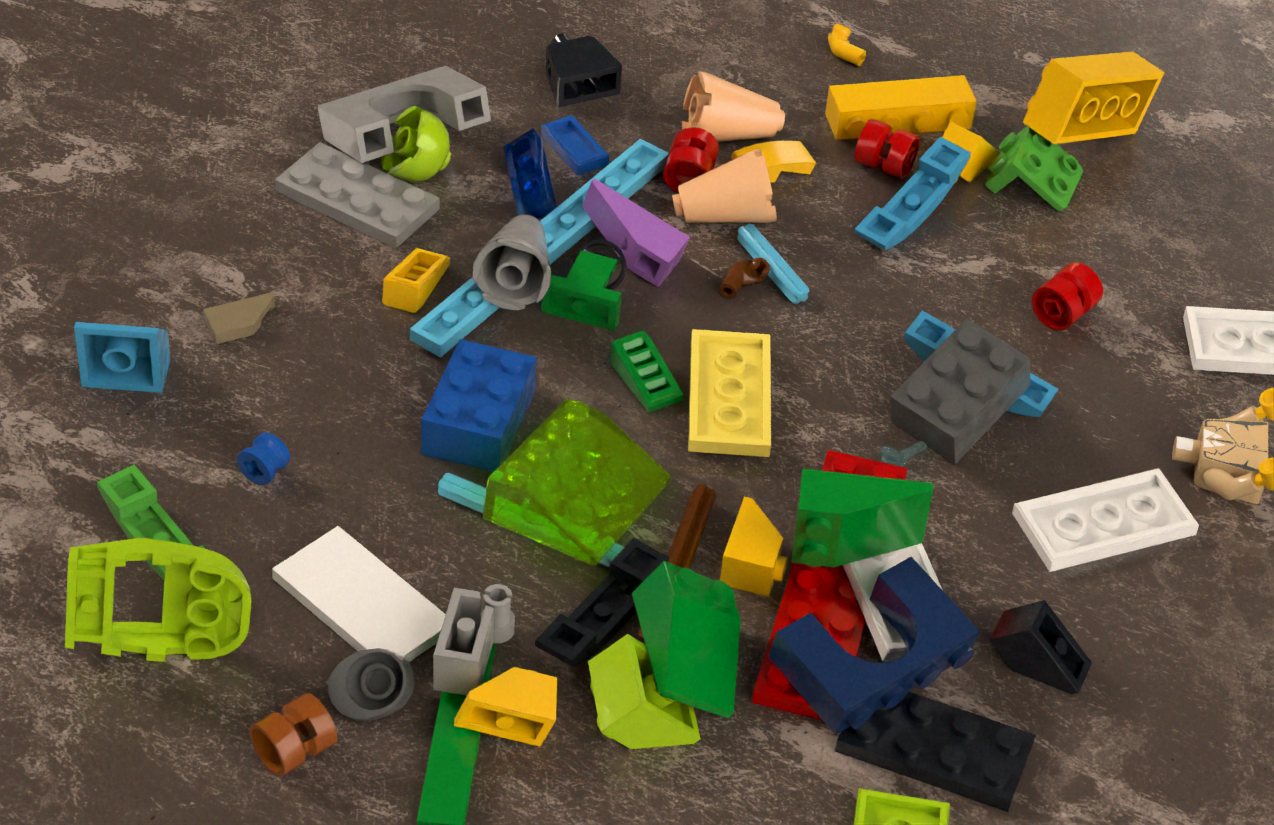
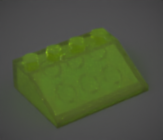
M567 398L488 477L482 518L595 567L670 483L671 475L605 413L591 408L583 402Z

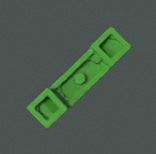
M135 465L97 482V488L128 539L147 538L194 546L159 505L156 489ZM145 560L165 580V566L152 565V560Z

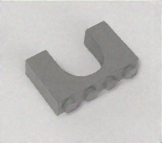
M443 66L318 105L323 138L352 158L363 163L394 152L389 124L395 123L397 118L412 106L432 113L442 122L458 131L491 121L486 86L448 66Z

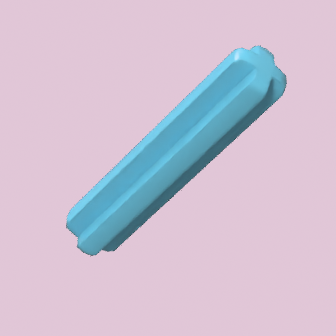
M749 223L745 227L741 226L738 229L737 240L754 259L761 257L769 263L770 271L768 276L793 304H798L801 301L805 302L808 299L809 287L754 224Z

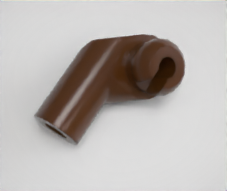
M761 257L736 262L731 266L719 287L720 294L727 299H733L741 287L759 284L769 274V263Z

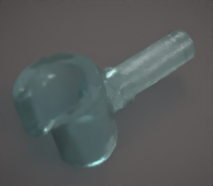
M920 441L901 451L885 445L880 451V455L883 456L880 462L904 467L907 460L925 451L927 445L924 441Z

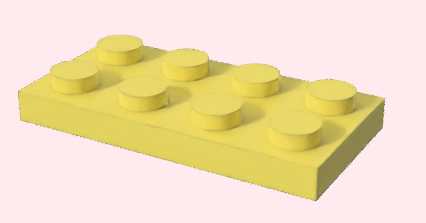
M692 329L688 452L770 457V334Z

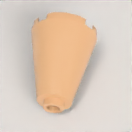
M700 71L698 72L699 76L693 75L683 105V110L689 111V122L682 121V130L691 127L704 129L710 132L717 139V142L772 138L777 131L782 130L785 113L780 109L778 102L707 72Z
M761 149L746 153L679 185V194L672 195L676 216L684 215L686 223H771L777 221L775 206L771 205L773 193Z

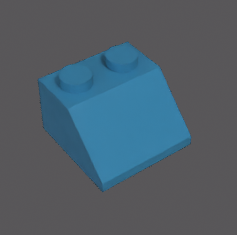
M75 322L74 332L81 387L163 392L171 360L168 330L151 327Z

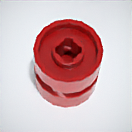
M872 118L865 124L855 148V162L873 169L882 166L884 173L903 180L909 174L916 160L920 146V136L903 129L893 132L891 125Z
M691 127L679 131L674 137L663 173L665 183L672 191L679 194V185L709 172L715 167L719 145L717 139L710 132L701 128Z
M1077 262L1067 264L1052 279L1046 281L1033 293L1031 301L1033 311L1037 318L1048 328L1057 331L1066 330L1079 320L1083 314H1086L1099 303L1103 296L1102 282L1098 275L1087 265Z

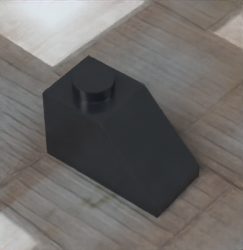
M1045 600L1003 611L989 639L1013 672L1070 694L1079 693L1092 665L1091 660Z

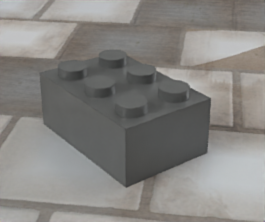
M966 318L890 396L892 424L953 464H956L1030 386V358Z

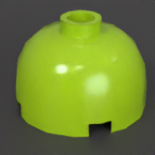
M416 106L406 109L395 121V124L400 127L395 137L392 136L394 152L382 156L381 165L383 169L388 171V174L411 183L423 182L433 177L439 170H443L449 163L451 157L449 133L442 121L432 113Z

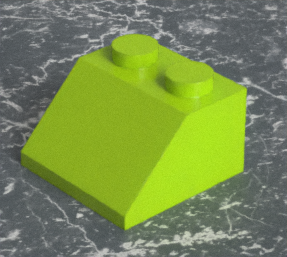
M626 634L588 661L591 676L590 688L595 698L598 714L597 725L607 738L614 739L629 749L694 744L700 740L694 707L659 695L645 644Z

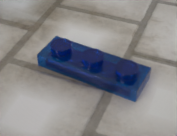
M532 128L505 145L504 152L517 214L530 215L539 219L555 209L557 204L542 138Z

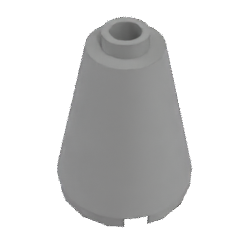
M518 215L512 218L478 252L473 264V280L475 285L476 283L483 292L482 296L488 302L502 309L521 310L525 309L526 305L534 302L538 303L546 294L551 282V267L544 227L535 217Z

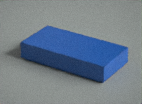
M573 115L541 125V136L577 176L609 165V154Z

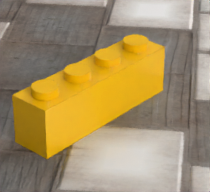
M965 75L829 86L825 115L836 140L859 138L865 124L872 118L891 125L893 132H896L898 129H903L913 134L941 132L947 129L950 121L965 129H972L977 100Z

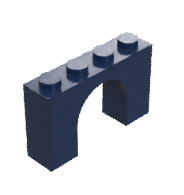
M912 556L880 573L869 599L902 637L907 650V654L903 657L885 663L861 660L845 651L812 613L776 632L768 657L835 735L850 726L853 729L859 728L871 718L873 712L884 706L887 709L896 706L904 699L907 692L917 686L921 689L928 687L939 677L941 672L951 666L954 669L960 668L974 654L972 648L980 631Z

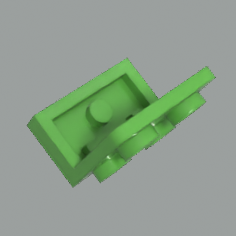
M1028 126L1017 135L1014 132L1010 133L999 145L1001 153L988 167L991 173L985 186L996 194L1019 176L1057 211L1065 209L1083 173L1081 165L1058 144H1052Z

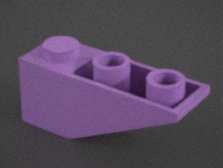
M594 178L591 181L582 205L583 209L605 239L621 249L626 259L627 268L659 287L679 263L690 237Z

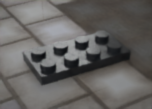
M909 691L896 706L890 709L884 706L873 712L871 718L859 728L853 729L850 726L841 731L837 739L835 752L1009 812L1036 735Z

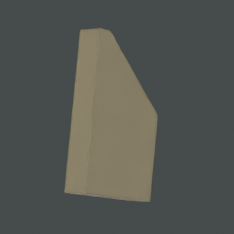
M271 292L203 309L204 320L215 343L220 344L254 335L261 326L263 317L275 307V295Z

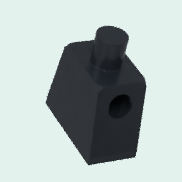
M562 33L555 36L551 44L547 46L546 76L558 107L620 94L622 65L594 37L585 36L571 39L568 34Z

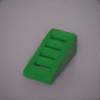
M645 331L616 339L611 343L610 364L648 413L683 401L684 395L653 341ZM661 386L663 387V390L651 394L649 392L650 390L659 388Z

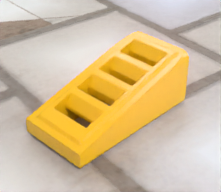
M419 248L413 250L384 278L383 304L416 313L424 305L449 267L450 257Z

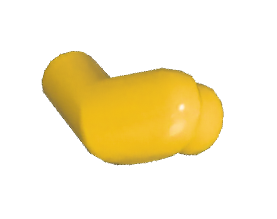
M838 23L835 24L832 33L828 34L831 52L845 61L861 66L865 60L866 51L850 44V41L847 40L851 34L849 27Z

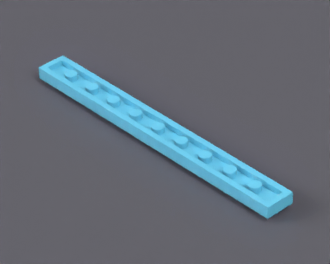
M639 139L544 217L540 222L545 231L550 265L596 227L582 207L591 181L594 178L629 199L664 169L670 153ZM472 277L410 328V341L441 358L460 339L467 336L500 307L488 302L482 296V290L477 283L475 285Z

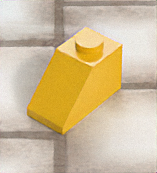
M951 121L942 138L970 152V158L958 177L969 183L989 167L991 162L1000 154L998 150L981 136Z
M745 496L743 498L723 554L720 581L725 582L732 588L769 597L774 581L782 582L788 557L781 556L783 537L752 498Z
M513 667L469 691L454 718V726L540 747L556 721L557 677L541 674L533 670Z

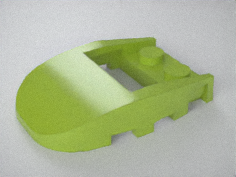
M134 538L70 547L67 574L65 648L74 649L75 641L102 644L101 654L121 657V651L146 654V661L165 662L166 655L187 654L190 660H200L227 655L237 649L247 637L250 624L251 591L243 573L227 557L197 546L147 538ZM152 560V565L165 566L162 623L113 622L115 567L126 566V561Z

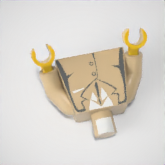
M1274 388L1267 389L1261 393L1259 397L1261 406L1258 408L1251 406L1234 416L1223 419L1204 420L1197 440L1176 436L1172 460L1194 464V484L1197 487L1215 492L1226 500L1240 499L1254 504H1259L1264 486L1268 490L1274 491V457L1268 458V422H1263L1265 417L1274 420Z

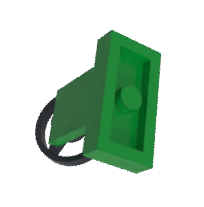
M593 240L584 244L577 251L567 278L551 274L550 286L542 299L541 312L615 331L620 319L622 293L613 291V289L623 281L627 269L626 259L621 249L607 240ZM597 245H605L617 251L620 257L609 258L603 253H591L587 249ZM622 264L618 278L607 286L617 265Z

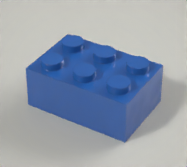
M460 339L421 419V455L500 473L535 394L537 357Z

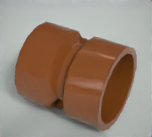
M304 693L282 707L281 714L272 712L249 727V735L257 755L267 769L278 777H282L305 762V755L315 757L337 742V731L330 714L324 705L311 693Z

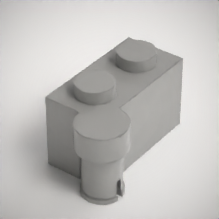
M494 584L487 587L484 592L486 594L483 596L484 610L481 613L480 592L454 587L433 654V690L467 696L469 691L482 684L493 643L507 642L514 634L515 616L511 611L512 592L510 588L502 584Z

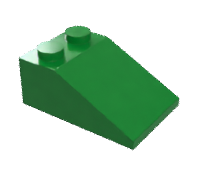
M802 469L791 563L806 564L812 567H838L923 543L934 483Z
M663 561L632 593L659 695L729 718L734 713L741 622L735 602V594L731 586L723 581H716L697 574L689 568H682Z

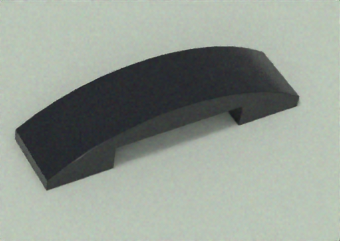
M633 538L610 562L609 575L568 617L560 614L535 640V646L570 666L587 660L604 647L634 615L636 607L632 593L663 561L669 563V556Z

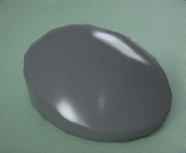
M380 648L361 650L348 656L333 670L328 681V694L332 705L343 716L359 721L376 720L390 716L406 705L414 690V672L410 663L398 653Z

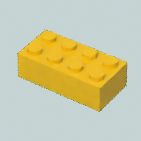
M1133 51L1051 59L1043 69L1042 80L1035 95L1028 102V111L1023 123L1052 144L1136 134L1165 72Z

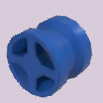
M266 432L256 436L252 442V447L244 448L237 456L238 467L244 476L251 482L263 486L274 478L276 470L284 469L290 462V453L286 445L277 436Z

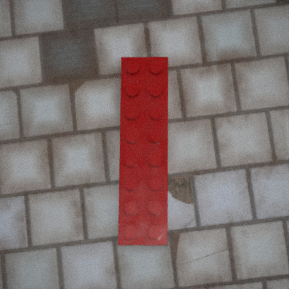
M833 450L827 451L822 471L906 480L908 470L905 467ZM793 563L755 684L752 703L822 720L768 657L776 632L812 613L845 651L857 657L866 620L843 565L838 567H812L806 564Z

